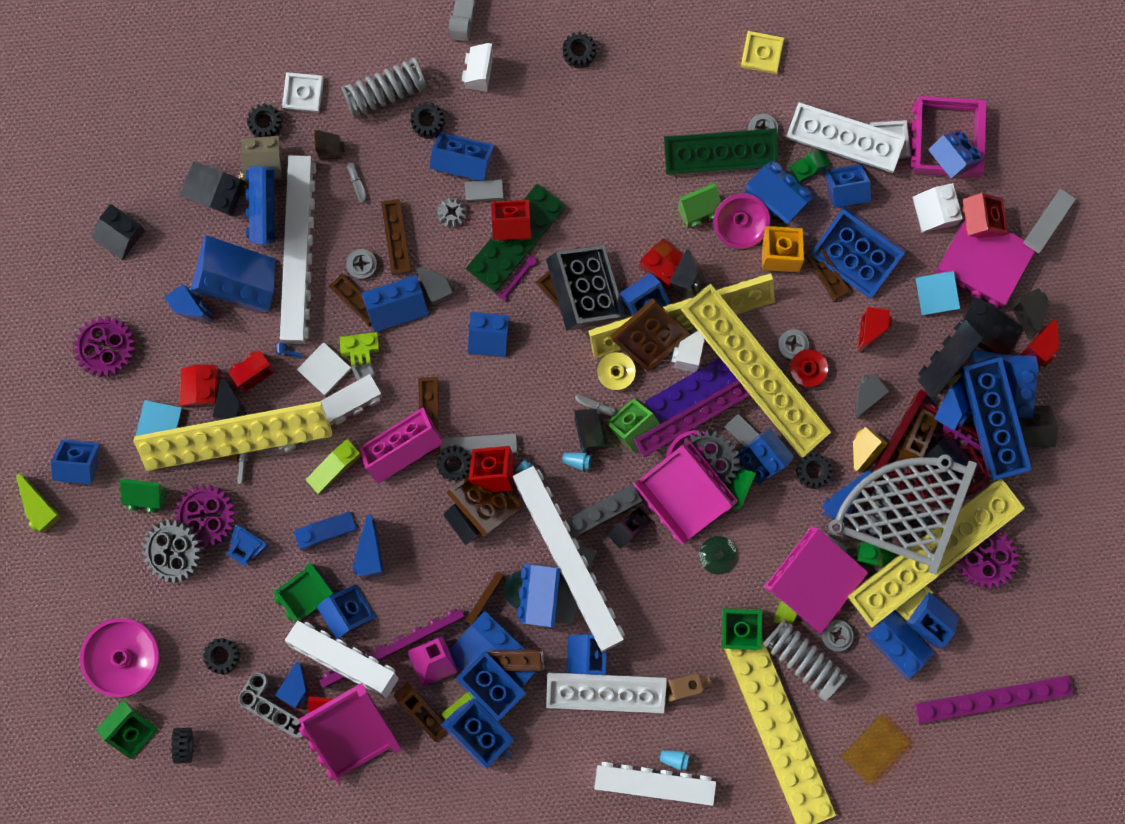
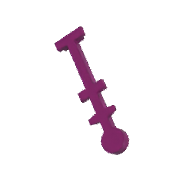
M533 256L528 257L525 267H519L521 272L518 275L514 274L512 276L514 280L503 294L498 292L496 295L507 303L509 300L506 298L507 294L517 282H523L521 277L525 273L530 274L528 269L536 265V258Z
M943 425L945 433L951 432L955 435L954 439L959 437L964 441L963 444L965 446L970 444L982 452L981 446L971 440L972 436L970 434L966 437L961 434V428L956 431Z

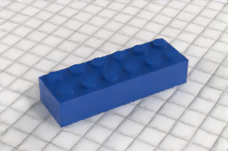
M996 356L960 366L989 479L997 480L1032 470L1002 357Z

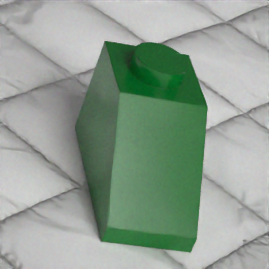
M860 542L857 547L855 561L861 565L882 569L896 558V553L869 543Z

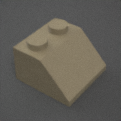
M279 136L241 139L244 182H249L246 181V170H249V166H275V180H282V147Z

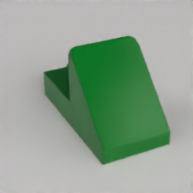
M822 150L808 152L806 157L791 164L789 169L796 181L800 183L830 167L831 164Z

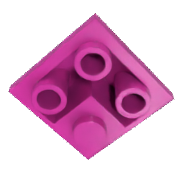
M443 636L407 651L422 687L458 672Z

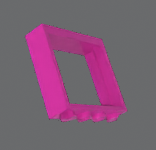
M919 96L916 103H913L912 113L915 114V120L912 121V131H915L914 138L911 140V149H914V156H911L910 167H913V174L949 176L942 166L921 165L922 109L930 108L975 111L974 147L980 151L983 160L960 175V177L981 178L985 165L986 100Z

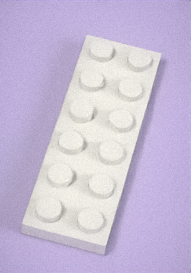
M798 103L786 139L894 173L906 137Z
M548 673L546 708L664 713L666 678Z

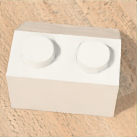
M491 43L470 47V53H466L465 64H467V70H463L462 82L465 83V89L487 92L493 62Z
M953 183L934 187L913 196L922 233L959 225L963 219Z
M699 331L682 340L679 347L674 348L671 361L675 363L674 368L690 372L697 371L704 343V337Z

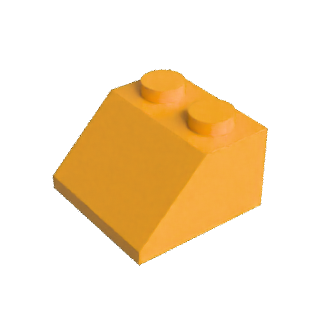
M765 226L762 247V270L799 273L804 261L803 229Z

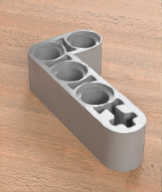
M455 0L453 15L450 16L449 21L450 39L469 41L476 0Z
M262 673L252 674L239 694L238 701L240 705L289 735L303 738L300 732L296 734L297 729L289 726L291 723L300 726V718L263 697L269 685L268 677ZM261 676L264 683L261 687H256L254 681L257 677ZM250 693L253 696V702L247 705L244 697ZM265 703L270 706V711L266 715L261 712V706ZM282 713L287 716V721L283 725L278 723V716Z

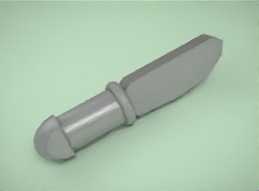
M348 163L347 170L351 176V182L359 202L362 203L366 197L364 187L357 174L355 165Z
M579 394L575 396L576 401L587 407L597 409L608 414V416L616 414L613 407H608Z
M248 452L241 453L238 459L240 461L238 484H243Z

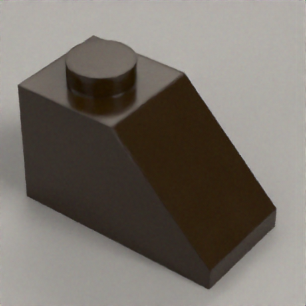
M315 130V150L319 159H342V153H345V142L341 141L340 135Z

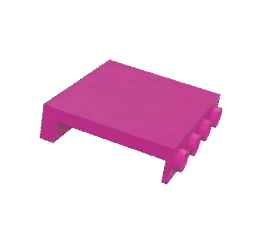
M964 218L961 227L934 273L954 271L956 287L958 289L967 290L973 297L983 299L995 308L1002 309L1035 251L1025 245L1023 239L1010 232L1004 236L983 238L968 236L965 227L966 218Z
M690 440L633 484L637 493L643 496L649 508L655 511L661 523L668 527L674 539L680 542L681 545L738 502Z
M810 527L763 588L786 604L810 625L813 631L821 634L829 627V622L832 618L840 613L843 604L849 600L848 595L864 582L868 572L820 529Z
M363 683L299 719L301 735L304 739L308 737V744L312 752L317 751L319 754L317 758L322 767L326 765L328 768L326 772L331 781L335 779L339 786L341 785L339 777L389 748L394 753L401 750L397 738Z

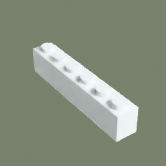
M369 374L321 400L331 426L335 423L336 425L343 423L347 420L346 417L351 414L357 415L361 413L363 408L368 405H376L380 402L382 395ZM298 443L278 446V449L281 452L285 451L287 453L295 449V445Z
M299 621L296 622L285 639L289 647L357 684L363 683L366 689L387 699L398 681V677L392 667L388 665L381 666L378 660L371 656L366 658L360 650L354 647L351 650L340 639L335 641L325 631L321 630L318 632L314 630L315 627L308 622L304 624Z
M602 762L601 766L597 765L594 786L596 790L713 806L716 781H711L712 777L700 775V779H694L692 774L687 773L673 776V771L661 770L660 774L652 773L653 769L641 767V771L633 770V766L622 764L621 768L613 767L614 763Z

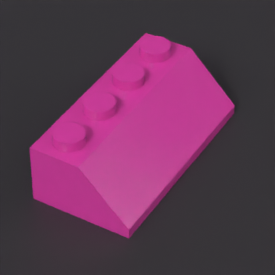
M421 408L359 447V451L366 470L379 484L399 470H403L415 460H419L431 450L438 448L439 445L443 444V441L424 408Z

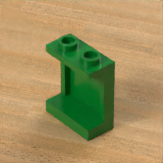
M312 563L306 565L303 571L279 589L273 591L275 594L273 599L279 606L283 605L287 610L285 615L290 622H301L317 610L319 604L334 594Z

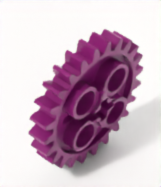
M99 316L97 322L91 318L90 325L84 322L86 328H78L81 334H75L74 336L78 341L72 342V344L77 346L72 351L78 354L74 357L75 360L80 361L78 365L80 367L85 366L83 370L85 372L90 371L92 376L97 373L100 378H102L103 373L109 378L110 372L117 375V369L124 371L123 365H130L127 359L134 358L130 355V352L136 351L131 347L136 342L130 340L134 337L132 333H128L130 328L128 326L124 327L125 323L122 321L118 323V319L115 317L111 321L109 316H106L105 321ZM98 331H103L102 337L96 339V333ZM120 337V343L113 345V340ZM89 340H93L103 346L107 345L111 349L119 350L120 352L117 354L106 348L101 349L98 345L89 343ZM91 348H95L94 355L88 356V351ZM108 355H113V360L109 363H106V357Z
M201 484L200 490L197 486H193V492L186 490L188 496L181 495L180 497L183 502H176L180 508L174 509L178 516L173 519L180 520L181 524L187 522V528L193 527L196 521L199 523V530L196 532L192 531V534L198 533L196 540H202L198 547H202L203 542L205 547H209L210 542L213 546H216L217 540L224 542L222 536L229 537L230 535L227 530H234L230 524L236 522L235 519H232V516L236 515L237 512L231 511L235 504H229L232 498H225L227 492L223 491L220 493L219 487L213 490V485H208L207 490L203 484ZM215 500L217 502V508L215 510H212L210 508V504L212 501ZM194 502L198 504L196 512H193L191 509ZM205 513H208V514L221 513V514H222V515L219 516V517H206L205 519H204V518H193V519H189V518H188L190 515H204ZM214 520H217L219 523L216 530L211 526Z
M998 530L996 534L993 533L984 540L989 543V549H983L979 544L975 547L978 552L972 549L956 562L960 564L956 567V571H963L960 574V578L967 577L966 584L973 581L972 587L974 588L977 584H980V590L983 589L984 585H987L990 591L992 585L999 589V582L1005 586V578L1008 580L1012 579L1010 573L1015 574L1017 570L1013 567L1019 564L1014 559H1017L1019 555L1013 554L1017 547L1010 546L1013 540L1006 541L1007 534L1001 537L999 536L1000 530ZM1003 554L1006 560L999 562L996 560L995 555ZM969 556H975L978 562L975 564H971L968 562L967 558ZM989 556L990 559L984 562L983 557ZM994 565H996L997 567H1000L1001 570H997ZM983 569H991L993 571V575H984Z

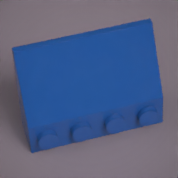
M249 166V170H246V181H249V189H246V200H249V208L246 209V218L249 219L246 237L249 238V243L267 245L275 242V166Z
M844 207L810 255L817 261L826 263L828 269L837 271L841 278L871 299L904 256L906 250L850 209ZM821 245L826 251L831 261L833 262L836 269L826 261L824 255L819 249Z
M204 235L190 290L259 313L269 311L274 292L275 258Z
M484 611L449 650L455 665L461 671L483 651L525 649ZM537 671L505 672L522 688Z

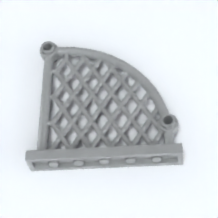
M941 455L939 458H909L885 465L872 472L854 487L841 505L835 520L829 523L828 529L833 535L842 533L930 566L928 572L936 575L977 463L968 461L967 466L953 462L952 458L948 455ZM943 459L948 460L949 463L947 466H943L941 464V461ZM925 465L929 471L919 473L915 466ZM931 465L938 466L939 469L934 470ZM910 467L915 474L905 476L900 468ZM895 470L900 476L890 479L887 473ZM952 470L963 473L962 480L958 479ZM948 472L953 480L943 481L937 473ZM933 475L938 483L928 484L923 476ZM881 476L885 478V480L875 482ZM919 478L924 486L913 487L908 479ZM904 481L909 489L899 490L894 482ZM959 483L957 494H953L947 485ZM889 484L895 492L884 493L879 485ZM942 486L948 494L938 496L932 488ZM875 487L880 495L870 496L865 488ZM927 489L933 497L923 499L917 491ZM861 492L865 496V498L856 499ZM913 492L918 500L908 502L903 494ZM898 495L903 503L894 505L888 497ZM883 498L889 506L879 508L873 500ZM954 498L951 509H948L941 500ZM869 501L874 509L864 511L859 503ZM937 501L942 509L932 511L927 503ZM853 504L860 511L853 514L847 513L849 507ZM922 504L928 512L918 514L912 506ZM907 507L913 515L903 517L897 509ZM893 510L898 518L888 520L883 512ZM878 513L884 521L874 523L868 515ZM949 513L945 524L936 516L937 514ZM864 516L869 524L859 526L854 518ZM931 516L937 524L927 526L922 517ZM844 517L851 521L856 530L844 526ZM917 519L922 527L912 529L907 520ZM902 522L908 530L897 531L892 524ZM835 523L840 525L839 531L833 530ZM888 525L893 533L883 535L878 526ZM873 528L880 538L864 534L860 530ZM944 528L940 539L930 529ZM926 531L931 539L921 540L916 532ZM911 533L916 542L906 543L901 535ZM897 537L904 547L902 548L883 540ZM937 542L938 545L935 553H931L925 544ZM920 545L927 556L908 550V548Z

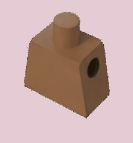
M697 673L667 681L666 702L703 693V688L711 687L710 678L708 675L699 677Z

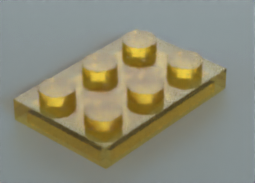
M880 714L840 757L870 785L910 741Z

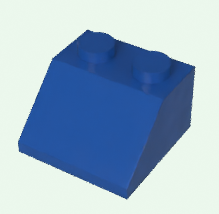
M861 164L824 170L829 198L834 208H843L852 204L860 205L871 201L870 180Z
M651 273L619 293L632 316L653 298L662 307L671 304L661 282Z
M471 312L468 354L506 357L509 315Z
M962 376L950 387L934 417L935 420L952 430H955L959 425L963 426L965 421L972 415Z
M61 439L51 460L53 481L91 484L97 470L100 443Z
M356 584L329 596L317 606L336 639L352 633L375 618L374 613Z

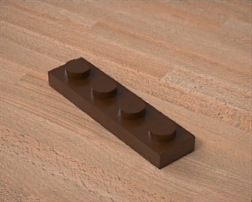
M400 199L381 201L392 276L411 273Z
M438 377L418 378L419 410L421 408L425 409L439 432ZM440 445L438 448L431 450L427 454H439Z

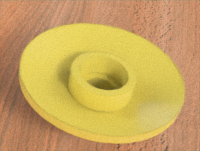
M614 352L607 354L601 359L598 364L597 375L600 382L606 388L622 390L633 382L636 370L633 361L627 355ZM619 370L620 374L615 376L612 372Z

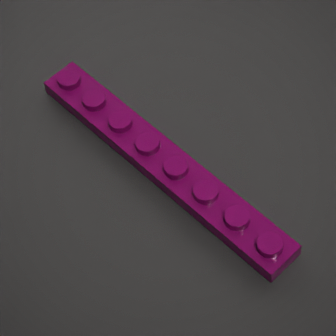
M736 380L638 436L633 441L641 456L644 457L677 438L682 433L693 429L745 399L750 394L739 380Z
M455 608L447 612V616L440 620L437 617L428 622L429 626L423 629L419 626L411 630V635L407 637L401 635L393 639V644L389 646L383 644L376 648L377 652L371 655L365 653L363 656L366 658L371 656L380 661L464 619L465 616L461 609L457 611ZM332 670L322 675L323 679L319 681L323 688H327L346 677L337 672L334 673Z
M1063 676L914 705L918 724L1071 696L1073 695L1070 677Z

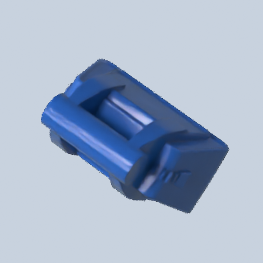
M236 525L230 541L232 546L227 555L246 567L250 560L260 556L269 547V544L244 527ZM238 549L246 553L245 557L236 551Z

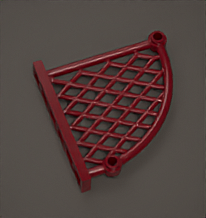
M922 389L916 392L872 472L880 469L887 463L891 464L897 461L891 460L890 457L894 450H897L898 454H900L902 447L897 445L902 437L905 440L907 439L909 434H906L905 431L909 424L914 425L915 421L912 418L916 411L921 412L923 408L934 415L937 414L939 408L923 400L927 392ZM938 421L937 425L941 424V426L943 427L944 424ZM965 423L963 426L959 425L957 427L962 429L963 432L961 434L964 436L970 434L979 440L977 431ZM934 430L931 438H934L937 444L940 442L938 437H945L946 435L956 444L953 438L954 434L936 433ZM970 444L958 447L961 450H970L974 457L970 459L973 462H977L981 471H974L971 479L974 484H969L965 497L975 493L991 480L981 463L985 462L984 458H979L974 450L976 448ZM927 446V453L930 452L935 446ZM920 465L922 471L926 472L927 469L923 465ZM906 467V468H907V470H908L909 473H903L905 476H906V475L915 474V473H914L910 468H908V467ZM895 470L894 473H887L889 477H900ZM933 475L923 476L927 478L930 484L934 483L931 478ZM974 475L984 476L977 481ZM913 478V481L916 484L913 487L924 486L920 485L917 478ZM899 481L901 486H897L899 490L909 489L904 481ZM960 484L949 487L953 494L956 495L957 492L954 493L952 489H958ZM940 486L932 489L938 496H941L938 489L944 488ZM875 487L865 488V490L869 493ZM924 490L919 491L923 499L932 498L927 497ZM911 493L903 494L908 502L918 500ZM897 495V496H895V498L893 499V502H892V503H895V502H897V501H902V500H901L900 497ZM954 498L943 499L941 501L944 504L954 502ZM937 501L927 503L928 505H939Z

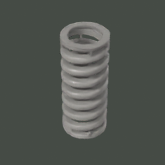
M415 57L411 61H403L401 65L402 70L398 65H394L392 67L393 74L389 69H384V78L380 73H375V83L371 77L367 76L365 77V85L361 80L356 81V90L351 84L341 87L353 118L355 119L360 115L358 108H360L363 114L368 113L365 98L372 110L377 109L374 94L380 105L386 106L383 90L390 102L394 103L396 99L392 85L399 98L403 99L405 94L401 81L408 94L413 95L414 90L410 77L419 91L427 89L425 79Z
M784 619L769 634L762 645L770 649L773 647L771 650L773 655L778 654L787 646L779 657L780 662H784L795 653L787 664V668L790 670L803 660L795 671L797 677L812 666L802 680L804 684H807L820 673L810 687L812 691H815L828 680L824 688L818 691V696L825 702L840 687L848 675L841 674L839 676L841 670L837 666L831 669L833 662L830 659L823 662L825 655L822 652L815 655L817 651L815 645L807 648L809 644L807 638L799 641L801 637L799 631L790 634L793 630V625ZM781 636V638L778 640V642H777L776 645L774 646V642Z

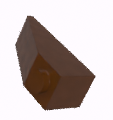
M922 408L901 449L897 461L924 456L938 423L934 419V414Z
M408 682L393 694L398 703L434 742L447 732L441 726L443 720Z

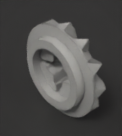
M768 114L754 116L748 125V130L760 128L763 122H765L766 129L777 128L778 132L776 120Z
M449 197L438 206L437 216L443 225L457 227L465 221L467 208L464 202L458 198ZM447 207L451 208L452 210L457 208V210L455 211L457 218L452 214L447 216V214L449 213Z
M355 250L347 258V270L355 278L365 279L371 277L374 271H376V258L368 250ZM360 257H362L364 263H367L363 271L359 266H356L360 263Z
M796 329L787 330L778 341L779 350L782 355L790 360L798 352L809 348L807 336ZM795 337L796 344L799 347H795L793 352H791V346L786 343H791Z
M841 620L829 622V627L822 632L824 645L832 651L846 650L853 641L852 628ZM841 628L840 635L844 639H838L834 643L835 637L831 633H836Z

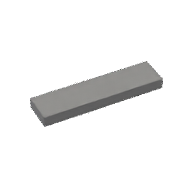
M1060 188L1023 243L1037 253H1040L1076 199Z
M516 434L441 438L443 444L440 445V453L447 446L457 445V447L462 446L464 450H467L470 456H472V449L510 446L512 453L517 454Z

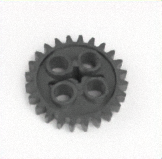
M709 429L706 430L705 434L699 430L698 436L691 433L692 440L690 442L704 459L705 456L707 459H712L711 463H707L718 473L723 483L727 482L730 484V477H736V473L733 471L739 469L735 465L740 462L739 458H735L739 451H733L736 444L729 445L728 443L731 438L729 437L724 440V433L717 436V430L713 434H710ZM714 444L716 451H708L706 445ZM698 446H701V447H702L704 454H703L702 451L698 448ZM723 460L726 463V467L719 468L716 462Z
M173 519L167 520V522L161 521L160 525H153L154 529L148 530L150 536L144 537L148 543L142 544L144 548H147L146 551L142 552L143 555H147V558L143 561L150 563L147 569L153 568L152 575L159 574L158 579L165 578V582L172 580L173 583L192 577V573L197 572L195 566L201 565L198 559L203 558L199 551L204 550V548L198 547V544L202 542V540H196L198 533L192 534L194 527L187 528V522L181 524L180 520L173 521ZM164 536L167 538V544L163 540ZM181 540L185 542V547L181 545ZM161 555L164 557V563L161 561ZM178 559L182 561V566L179 565Z

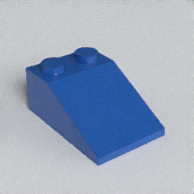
M371 514L367 515L355 554L356 562H352L354 574L362 580L385 575L375 518Z

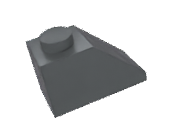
M420 267L416 269L433 307L454 297L453 291H455L451 280L447 281L445 276Z
M875 374L871 377L867 375L859 381L860 386L856 392L854 415L856 418L861 416L889 392Z

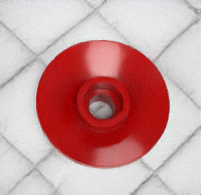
M805 349L798 352L792 358L790 373L794 381L799 385L814 387L822 383L826 378L828 364L820 352L813 349ZM805 366H809L811 368V371L806 372L804 369Z

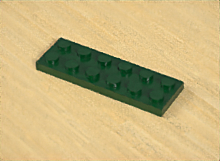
M777 128L664 136L666 174L761 168L771 160L778 163Z
M538 184L523 199L529 200L531 238L498 241L493 240L492 236L465 268L468 273L494 293H496L566 209L563 203Z

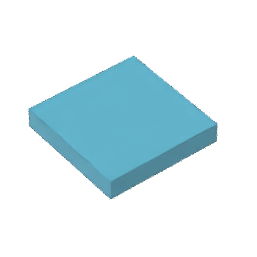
M954 271L916 277L922 315L960 309Z
M144 400L136 436L178 428L183 408Z

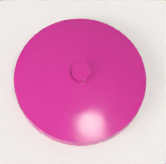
M126 618L110 619L97 625L85 638L80 651V668L85 680L94 690L110 697H129L145 689L154 679L160 663L159 646L152 632L143 624Z

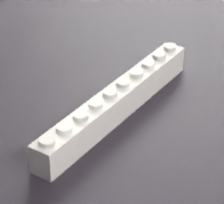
M288 156L280 341L285 344H305V340L309 338V327H306V320L310 319V309H307V302H310L311 292L308 290V283H311V272L308 271L309 265H312V253H309V248L313 246V235H310V228L314 227V217H311V210H314L315 207L312 192H315L313 174H316V162H313L311 156Z
M534 466L514 475L513 481L603 653L622 643V637L625 634L620 625L616 626L613 620L616 617L611 607L607 609L604 603L607 599L602 590L598 591L595 585L598 582L593 572L589 574L586 568L589 565L585 556L579 555L577 549L580 547L575 538L571 539L568 533L571 530L566 520L562 522L559 516L562 512L558 504H553L550 499L553 495L548 486L544 487L542 483L544 478L539 469L535 470Z

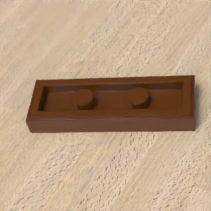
M821 245L819 249L824 255L826 261L836 269L833 262L831 261V259L829 258L826 251ZM813 249L804 254L834 302L851 292L837 271L834 269L831 271L826 267V263L823 261L819 262L810 255Z
M342 273L329 285V288L369 327L371 321L362 298V292Z
M500 572L495 573L467 617V623L472 625L478 619L504 578L503 574Z
M543 650L486 651L504 671H543L545 669Z

